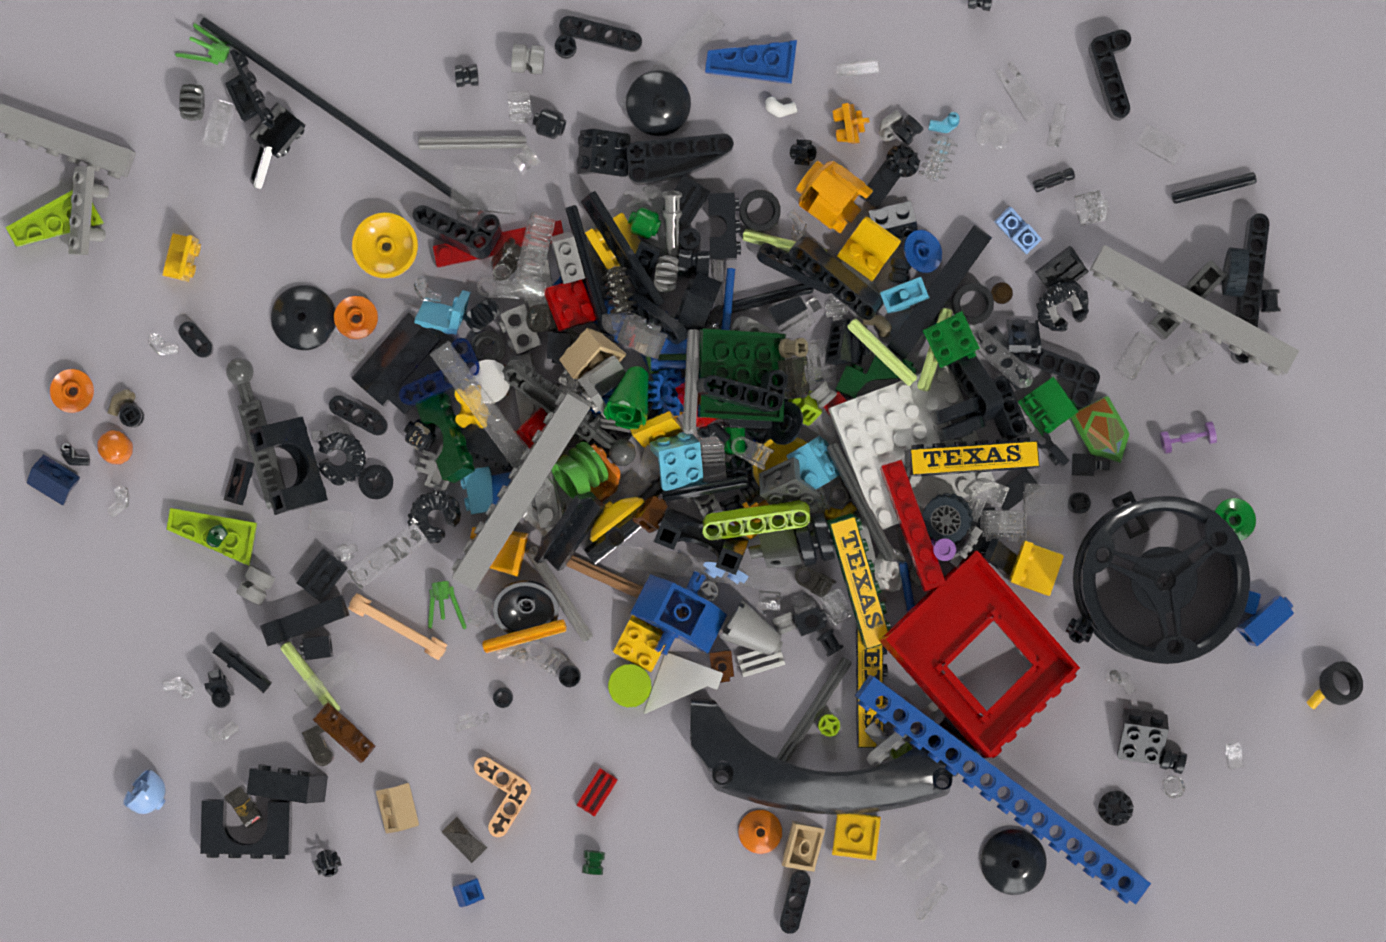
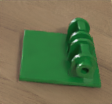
M962 311L923 330L940 368L964 356H967L969 359L976 356V350L980 349Z
M1054 376L1018 401L1041 435L1045 432L1051 433L1079 412Z

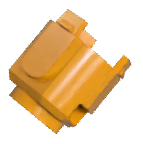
M819 160L809 169L796 188V191L801 194L798 200L799 206L830 230L833 228L840 234L847 223H852L861 212V209L854 203L859 194L867 198L873 192L862 180L835 161H829L824 165Z

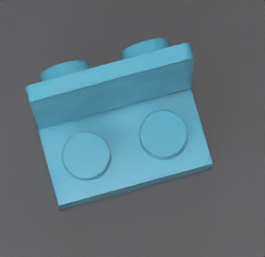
M462 290L460 296L454 298L452 306L425 299L415 317L414 323L424 328L441 330L446 334L456 335L466 314L471 292Z

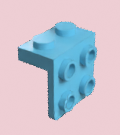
M682 432L674 437H660L657 441L650 442V450L658 458L660 482L663 490L668 491L703 481L700 441L693 434Z
M821 436L816 437L786 455L788 459L795 457L799 460L800 479L814 489H818L840 475L827 451L829 443Z

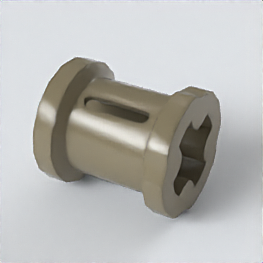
M785 338L779 344V352L783 358H790L792 356L805 357L808 353V343L804 338H796L795 340Z

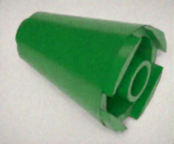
M634 366L627 370L604 407L603 414L608 421L610 418L615 421L614 425L618 427L639 429L640 425L643 424L644 426L646 424L649 374L643 367Z

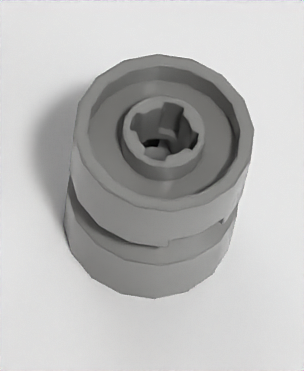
M513 44L511 72L524 73L528 70L530 74L542 75L545 47L532 45L531 48H527L525 44Z
M250 565L245 574L246 581L241 582L236 593L253 603L262 605L267 596L265 590L271 588L276 578Z

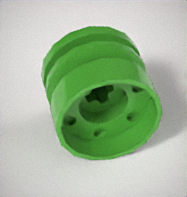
M583 441L579 442L575 448H571L568 455H561L551 469L559 486L572 499L576 495L590 492V486L593 488L599 486L609 476L600 456L589 444Z

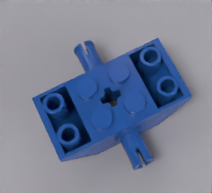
M693 571L686 588L650 574L630 614L662 630L663 634L654 650L660 651L665 656L668 655L674 639L677 638L708 654L727 617L724 611L698 595L706 577L702 574L699 576L700 573ZM682 608V613L685 615V617L679 618L677 616L678 614L676 613V610Z

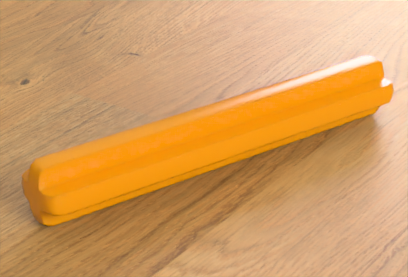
M561 619L484 640L482 646L484 652L489 653L566 632L567 626L565 621Z

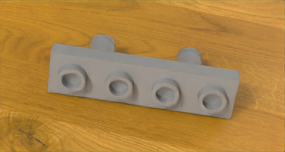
M80 166L74 169L73 194L71 197L72 210L69 221L70 237L68 240V254L88 255L89 241L103 242L106 237L105 230L90 227L92 198H107L109 195L108 186L94 184L95 167Z
M906 696L903 697L904 700L913 705L912 702ZM931 702L923 710L919 711L931 720H934L937 717L935 713L939 708L934 702ZM873 722L864 731L877 746L870 752L866 760L871 766L877 761L881 764L889 757L888 752L893 748L898 750L904 745V739L908 735L905 734L902 737L895 732L891 736H886L876 723ZM914 722L911 725L912 733L920 729L919 722Z

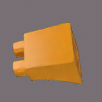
M472 527L470 534L471 539H474L477 535L474 533L476 527ZM512 531L490 568L514 576H520L529 533Z

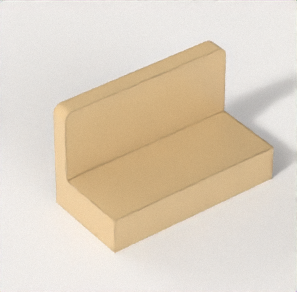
M409 783L376 791L386 834L403 831L419 825Z

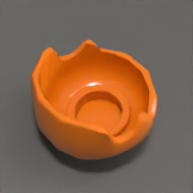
M110 430L102 434L97 442L99 455L110 464L121 465L128 461L133 453L132 441L124 433L117 430Z

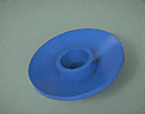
M917 230L907 236L904 243V254L908 263L915 270L922 273H929L937 269L942 261V248L937 238L925 230Z

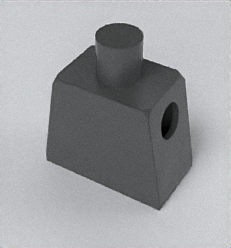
M794 529L758 534L760 544L748 547L751 560L764 557L768 568L802 565Z

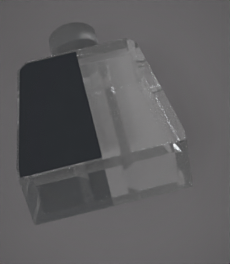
M799 295L770 306L766 310L779 332L786 334V338L795 340L816 322L812 314L822 307L816 297L804 303Z

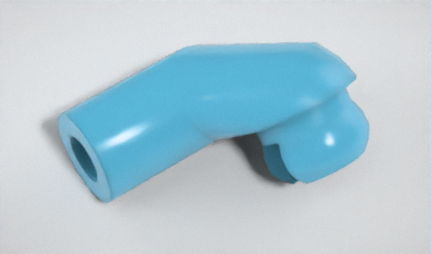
M951 112L943 121L930 119L928 130L949 133L959 125L960 116L956 112Z

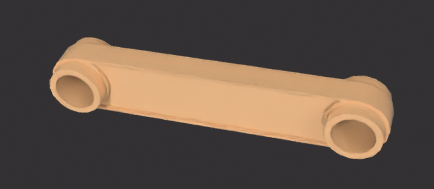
M358 593L352 597L348 607L352 612L362 617L364 614L372 617L426 648L424 652L437 660L444 655L447 644L433 636L431 639L425 637L370 605L372 601Z

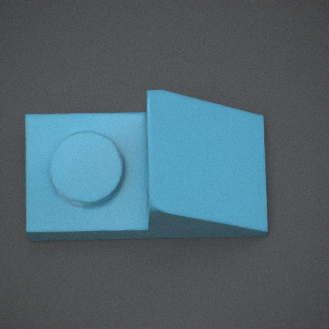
M921 277L880 292L887 313L910 309L911 305L929 299Z

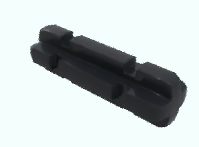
M1068 168L1063 170L1062 173L1060 171L1046 176L1043 180H1035L1033 182L1034 190L1040 192L1045 190L1046 187L1048 189L1062 184L1065 180H1073L1075 178L1074 170Z

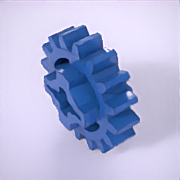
M674 369L660 370L659 374H654L653 379L655 381H649L651 389L648 390V393L651 394L648 402L653 401L654 403L651 407L652 410L658 409V415L669 411L674 416H679L680 412H684V407L678 399L676 387L685 382V377H681V372H675Z

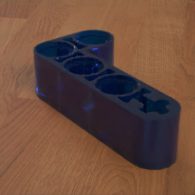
M465 338L454 340L451 350L457 363L405 385L399 392L400 400L406 405L413 406L477 378L481 373V365L470 342ZM459 343H466L468 346L467 352L458 354L456 346ZM468 363L476 364L477 369L474 374H466L465 366ZM448 372L456 374V380L451 384L445 381V375ZM431 380L436 383V389L429 393L425 391L424 386L426 382ZM419 385L424 396L421 397V394L417 393L413 395L412 401L408 398L405 399L404 396L407 395V391L416 392L418 391L416 386Z

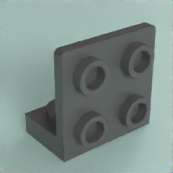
M795 457L759 474L760 496L772 504L792 501H804L810 504L821 498L819 491L800 479L799 460Z

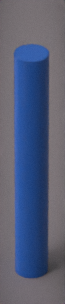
M727 268L721 330H730L735 280L734 268Z
M907 562L899 563V570L907 612H909L915 606L908 564Z

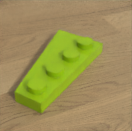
M73 190L5 227L15 246L20 247L70 233L69 221L72 210L71 197ZM92 202L90 227L105 224Z
M170 508L166 530L250 566L258 523ZM222 525L226 528L228 535L218 548L209 546L206 541L207 533L213 526Z

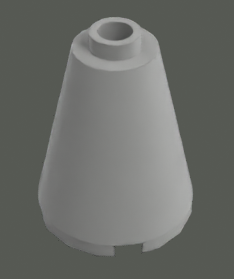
M741 600L737 605L739 606L738 610L732 613L720 638L771 655L773 652L777 654L783 644L780 641L782 636L746 602Z

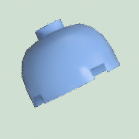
M146 770L132 784L135 786L132 793L128 791L123 801V805L138 814H147L155 809L159 810L166 801L164 799L166 793L165 783L155 772Z

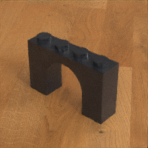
M303 416L263 425L249 431L255 452L270 448H281L293 457L297 466V478L292 487L268 494L274 515L313 506L328 500Z
M669 507L654 539L655 543L672 550L681 541L700 545L717 556L718 560L715 567L734 575L738 571L749 542L748 539L741 536L709 540L703 535V521ZM713 525L707 526V527L710 528V529H715V528H717L716 526H713Z
M227 799L202 800L200 854H206L207 858H219L220 854H228V858H242V855H250L252 859H263L264 855H272V859H286V855L291 854L292 801H268L267 829L264 836L258 842L246 844L235 840L227 829Z

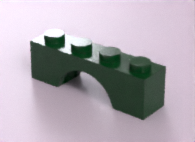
M434 391L416 402L415 405L421 421L438 426L442 431L443 448L439 457L435 460L442 480L456 483L475 471L473 458L467 450L466 439L455 421L456 415L452 408L451 398L447 394Z

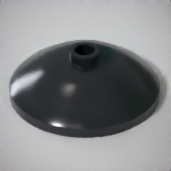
M655 70L642 74L631 84L626 96V111L630 121L637 129L652 136H665L677 131L686 122L691 109V98L688 88L679 77L667 71ZM659 99H662L664 101V106L662 108H659L657 106V101Z
M298 285L285 290L273 305L271 311L272 328L278 339L290 348L301 351L316 349L326 343L335 330V306L325 292L314 286ZM305 313V320L300 321L298 315Z
M520 580L506 585L498 592L493 604V615L498 626L509 634L557 621L559 604L555 594L545 585L536 581Z
M1007 829L998 832L988 840L981 854V869L985 879L994 889L1004 894L1020 895L1031 891L1040 883L1046 871L1047 859L1042 844L1036 837L1024 830ZM1017 859L1019 861V865L1017 867H1012V861Z

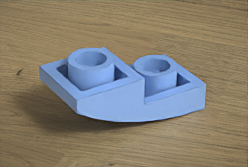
M1008 207L994 221L1025 254H1028L1042 240L1012 207Z
M705 561L703 564L706 567L704 572L714 579L716 576L721 578L726 572L715 567L717 562ZM738 570L736 575L729 573L727 577L738 584L740 581L745 583L749 576Z

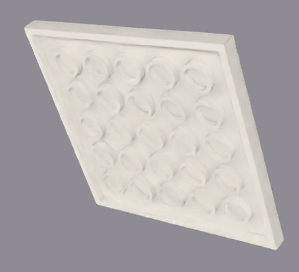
M947 365L942 368L940 366L936 368L929 391L925 392L918 389L917 385L921 374L916 375L917 379L910 386L900 381L828 409L856 481L882 530L898 524L899 521L880 467L902 460L906 471L905 451L911 449V445L924 444V448H932V444L940 443L937 434L938 430L949 426L948 422L935 425L930 414L964 401L956 379ZM973 431V434L956 440L953 438L942 443H946V447L954 446V442L967 441V445H975V441L979 439L976 431ZM991 472L908 477L921 514H923L930 500L935 498L936 495L955 493L957 496L965 498L996 486Z

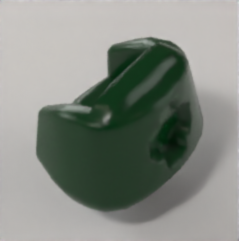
M222 525L213 526L207 533V544L218 548L228 535L226 528Z

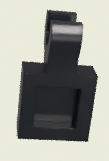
M1046 432L1042 435L1046 438V443L1042 445L1038 441V448L1047 449L1049 460L1055 466L1059 464L1063 467L1070 460L1053 443L1050 435Z
M1072 453L1071 475L1094 476V470H1110V461H1094V455Z

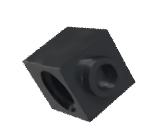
M818 606L793 615L801 637L825 628V622L828 621L824 609L819 610ZM810 614L816 615L818 619L814 627L807 626L805 622L806 617Z
M331 635L303 638V643L299 644L300 654L305 657V660L334 656Z

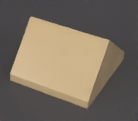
M792 820L781 861L782 866L814 872L825 829Z

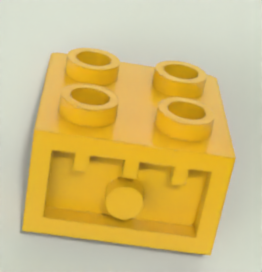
M620 213L613 220L636 254L640 239L637 235L631 233V225L628 224L625 215ZM597 228L585 232L587 239L608 272L620 266Z
M865 216L837 257L873 281L899 246L901 240Z
M172 233L162 276L189 282L190 277L193 278L196 271V265H193L195 256L198 257L201 250L199 239L192 235L183 236Z
M1022 541L1008 582L1050 596L1064 556L1034 545V543Z
M632 615L613 652L652 672L661 655L660 651L657 652L654 649L663 632L661 629Z

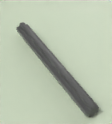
M837 443L830 444L827 447V451L884 561H891L896 555L873 510L867 503L847 460Z
M845 657L840 659L777 755V759L786 763L789 761L852 665L850 660Z

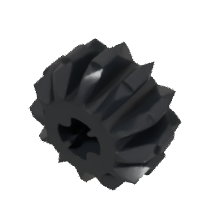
M485 298L464 315V320L470 329L474 332H479L500 316L501 310L495 301L491 298Z

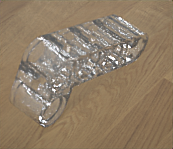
M534 212L529 216L511 293L513 296L532 301L542 300L546 290V282L541 281L554 229V218Z

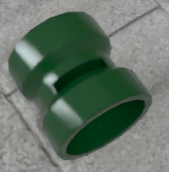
M584 850L583 858L586 864L582 865L581 873L603 875L604 868L601 864L605 860V852Z

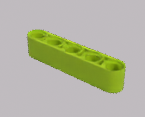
M792 501L710 513L703 519V535L709 540H719L802 528L810 521V508L804 501ZM804 512L805 515L796 516L795 513ZM775 515L783 516V518L779 520L774 519L773 517ZM754 518L761 519L758 523H754L751 520ZM732 521H737L740 524L732 526L729 523ZM714 524L718 527L715 529H710L707 526Z

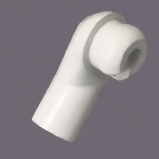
M769 97L765 100V108L776 117H784L797 112L795 102L782 105L774 97Z

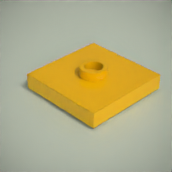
M669 411L647 420L644 426L643 424L639 426V429H630L632 436L643 448L649 447L650 442L657 441L660 437L670 438L684 432L681 423Z
M837 814L832 855L876 861L881 816Z

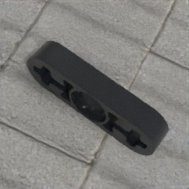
M334 396L329 402V409L333 414L373 435L381 436L388 430V422L385 418L343 396ZM343 400L342 404L348 408L350 404L354 405L350 409L348 417L344 416L347 413L346 411L339 409L337 412L335 410V401ZM357 409H361L365 413V417L361 422L354 421L352 417L353 412ZM369 414L373 415L370 420L374 422L382 421L383 430L378 429L375 432V427L369 423L367 428L364 427V424L369 419Z
M798 870L794 872L790 879L780 918V927L787 934L795 933L800 926L811 883L810 876L805 871ZM800 875H804V880H807L806 884L802 883L800 891H805L804 895L799 892H791L792 888L797 889L798 884L794 879L799 878ZM792 896L801 898L802 903L798 908H792L789 905V899ZM786 909L795 913L799 912L798 916L794 914L793 922L796 925L791 926L790 929H787L786 924L783 923L784 920L788 921L790 913H786Z

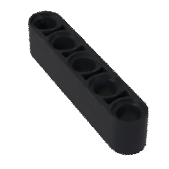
M806 236L799 238L790 249L789 257L795 264L862 319L871 320L883 306V300L878 293L811 238Z

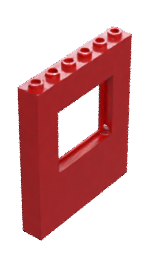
M976 550L969 552L966 559L963 558L960 564L944 577L946 581L944 586L931 589L879 641L981 757L995 758L1001 753V747L1006 742L1010 743L1017 737L1016 732L1021 727L1025 728L1032 722L1031 717L1036 712L1040 713L1047 707L1046 702L1050 698H1055L1061 693V687L1065 683L1068 684L1076 678V672L1080 667ZM994 621L1033 666L986 711L947 666Z

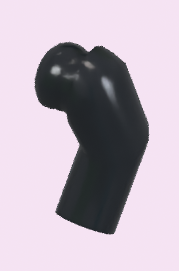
M69 443L61 445L60 454L69 465H90V455H78Z

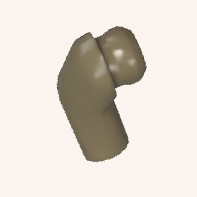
M875 315L871 320L863 319V325L876 326L881 337L890 336L892 326L884 316Z
M129 389L116 393L112 397L107 413L118 417L122 404L135 401V393L130 392Z

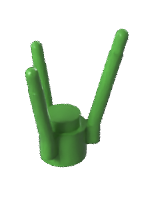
M194 23V28L215 43L210 45L192 36L189 40L209 49L208 55L212 57L178 52L175 53V56L211 62L216 65L219 62L224 64L230 47L226 46V42L219 40Z
M449 581L431 583L432 589L429 590L428 628L431 629L433 625L435 599L439 601L441 619L444 620V600L449 599L448 595H450L462 628L466 629L467 626L455 597L453 586L449 587Z

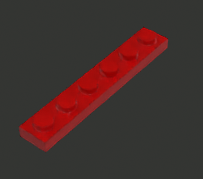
M558 220L504 231L487 258L552 245L550 237L564 233L562 222ZM446 243L433 246L437 268L480 260ZM480 243V244H478L476 247H477V248H481V247H483L485 244H484V243Z
M902 460L882 465L880 471L923 591L944 586L946 581L938 559L933 553V545Z

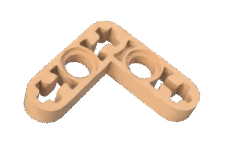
M480 757L474 764L475 772L507 793L488 825V830L492 836L502 837L507 833L531 793V785L528 781L491 758ZM487 761L488 767L492 770L494 766L499 768L494 773L492 779L488 777L491 774L489 771H480L479 762L484 763ZM498 773H507L509 781L506 784L498 783ZM525 784L527 794L522 793L519 800H522L521 804L515 799L509 798L510 794L514 797L517 794L518 790L515 788L517 785ZM512 802L515 804L516 812L509 815L505 813L504 805L506 803ZM501 813L505 818L511 819V821L508 823L505 820L502 825L504 831L499 830L496 833L493 823H499L502 817H498V814Z

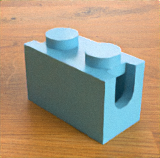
M489 466L477 468L473 473L461 479L462 489H466L468 498H464L466 511H471L472 515L487 512L489 506L493 503L492 473Z

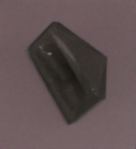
M458 817L442 831L449 841L471 863L488 848Z

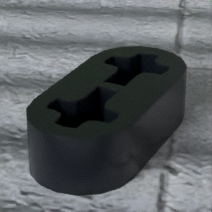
M190 321L180 325L179 335L193 353L201 358L211 356L214 350L213 344L202 330ZM186 326L189 328L194 327L192 333L196 336L195 339L189 335H184L186 332L184 328ZM198 340L202 344H208L206 348L208 350L207 353L198 352L200 346L196 343Z

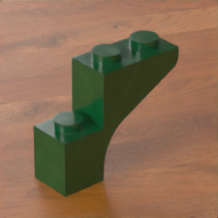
M875 355L866 374L862 373L863 368L852 364L851 367L846 365L835 391L855 399L859 390L870 381L900 378ZM902 359L901 362L916 374L917 369L914 368V363Z

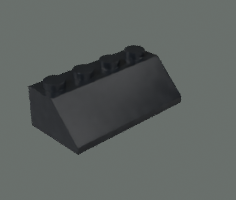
M409 312L351 378L383 407L390 402L388 399L441 341L430 330L414 323L415 317Z

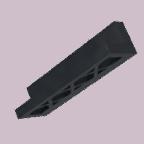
M592 492L576 495L533 560L537 564L549 561L557 571L563 570L606 506Z

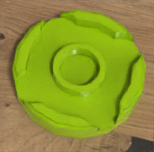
M624 664L616 668L611 674L608 682L609 693L618 705L626 708L637 707L643 704L649 697L652 689L651 679L642 667L635 664Z

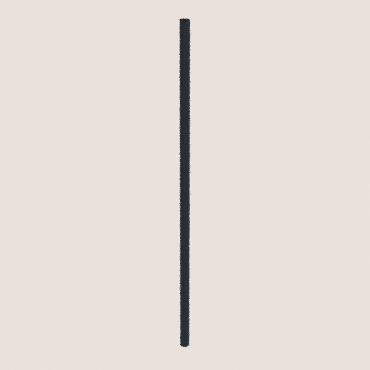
M204 17L200 21V25L240 53H243L253 62L465 209H470L473 203L207 18Z

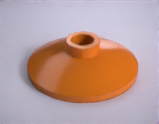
M351 296L342 300L336 307L334 322L338 331L345 337L362 339L369 336L375 330L378 322V313L370 300L361 296ZM359 316L360 321L355 323L352 321V317Z
M67 369L57 374L50 386V396L55 406L60 410L76 413L89 406L94 396V386L89 376L84 372L76 369ZM73 387L77 389V394L74 396L70 394V389Z
M754 810L741 820L738 831L739 838L747 850L757 854L768 853L780 843L782 826L779 819L773 813L766 810ZM760 828L765 831V834L761 837L756 834V831Z

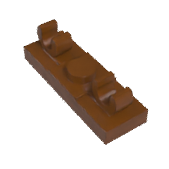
M328 702L312 719L359 763L364 762L376 747L359 729Z

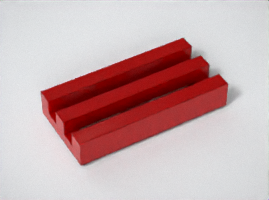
M599 768L576 806L595 817L618 779ZM601 774L605 777L588 804L584 805L583 802ZM610 779L612 782L595 809L592 810L590 807L607 780Z

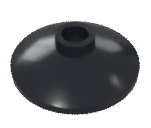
M784 402L783 422H772L771 428L768 429L769 437L774 443L787 445L797 438L803 425V414L800 407L792 402Z

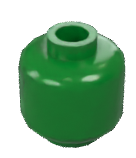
M644 207L639 208L637 212L632 211L628 220V224L631 225V233L644 239H650L652 236L655 237L662 222L659 220L658 213Z

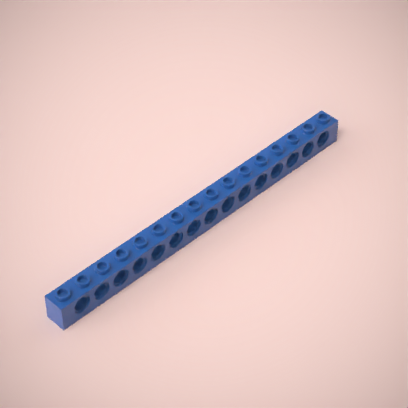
M869 675L855 694V697L859 699L857 704L867 711L870 708L877 712L875 717L884 724L887 721L894 725L892 730L902 737L905 734L912 738L910 743L919 750L922 747L929 751L927 756L937 763L940 760L947 764L945 769L954 776L957 773L964 777L962 782L972 789L974 786L978 787L981 790L979 794L989 802L991 799L999 803L996 806L1005 814H1008L1009 811L1016 816L1014 820L1023 827L1027 824L1033 828L1031 833L1040 840L1044 837L1050 841L1048 846L1058 853L1061 850L1068 854L1065 858L1075 866L1079 862L1085 867L1082 871L1091 878H1094L1095 875L1101 879L1100 884L1111 891L1114 888L1119 892L1117 897L1126 904L1131 901L1136 905L1151 885L1149 881L874 676ZM879 696H884V705L877 707L876 699ZM897 709H902V717L898 720H894V711ZM914 722H919L920 729L912 733L911 725ZM937 735L936 744L930 746L928 744L929 737ZM949 748H954L955 750L952 758H946L945 755ZM966 761L972 762V768L969 771L963 770V765ZM989 774V781L986 784H981V776ZM1001 787H1006V794L1003 797H998V790ZM1023 799V807L1016 810L1015 803ZM1037 812H1040L1041 819L1038 822L1033 823V815ZM1057 825L1058 832L1055 835H1050V828ZM1075 838V845L1067 848L1068 840ZM1092 851V858L1085 861V853ZM1109 864L1108 872L1102 874V866ZM1126 876V883L1123 886H1119V879Z

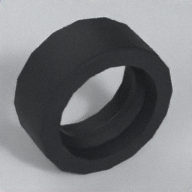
M754 190L743 198L740 204L739 215L742 223L748 229L765 232L777 224L781 215V206L773 193L766 190ZM757 198L768 200L773 208L771 219L763 224L753 222L747 214L749 203Z
M968 283L955 292L952 298V310L954 315L962 311L960 300L966 292H979L986 302L983 313L975 317L964 314L969 325H976L990 317L994 309V299L992 293L984 285Z
M1340 661L1333 663L1322 671L1319 677V686L1324 697L1332 704L1345 705L1361 695L1363 679L1361 673L1354 665L1349 662ZM1334 672H1340L1348 680L1350 686L1348 695L1342 694L1334 686Z

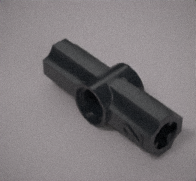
M636 509L584 549L595 565L642 528L632 521L637 514ZM613 530L621 533V540L618 543H612L609 539V534Z

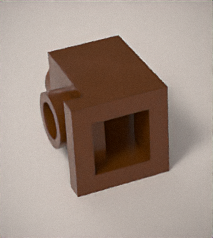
M655 496L645 500L632 521L648 533L657 531L660 527L658 524L662 522L665 515L664 512L668 506L663 499Z
M731 650L710 652L711 669L723 673L720 683L730 682V677H734ZM720 663L726 664L727 668L725 671L718 669Z

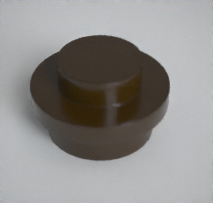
M1005 282L995 284L991 290L993 299L998 304H1006L1012 299L1013 290Z

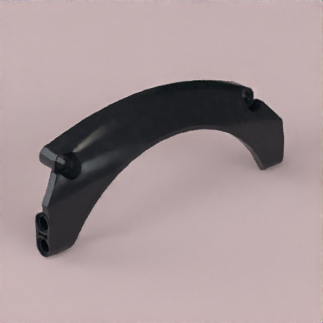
M691 699V748L707 770L712 771V785L714 789L757 804L790 811L831 815L886 811L946 796L950 792L953 777L959 774L957 773L954 776L945 769L947 764L940 760L937 763L927 756L929 751L924 747L921 750L915 747L887 763L856 771L826 772L798 767L765 753L747 740L726 718L714 699ZM945 716L939 726L976 752L973 746ZM937 735L929 737L928 744L930 746L936 744ZM949 748L946 751V758L954 756V748ZM719 776H725L728 780L724 783L718 782L716 778ZM944 781L947 786L944 788L939 787L936 782Z

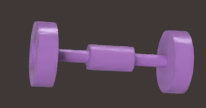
M1211 421L1205 423V432L1197 434L1196 432L1182 434L1179 438L1170 439L1168 432L1165 431L1160 433V440L1163 452L1167 454L1172 453V443H1187L1206 436L1209 444L1217 443V435L1214 424Z
M934 538L930 539L936 558L948 561L954 557L956 546L951 540L946 538L939 539L938 541H935Z

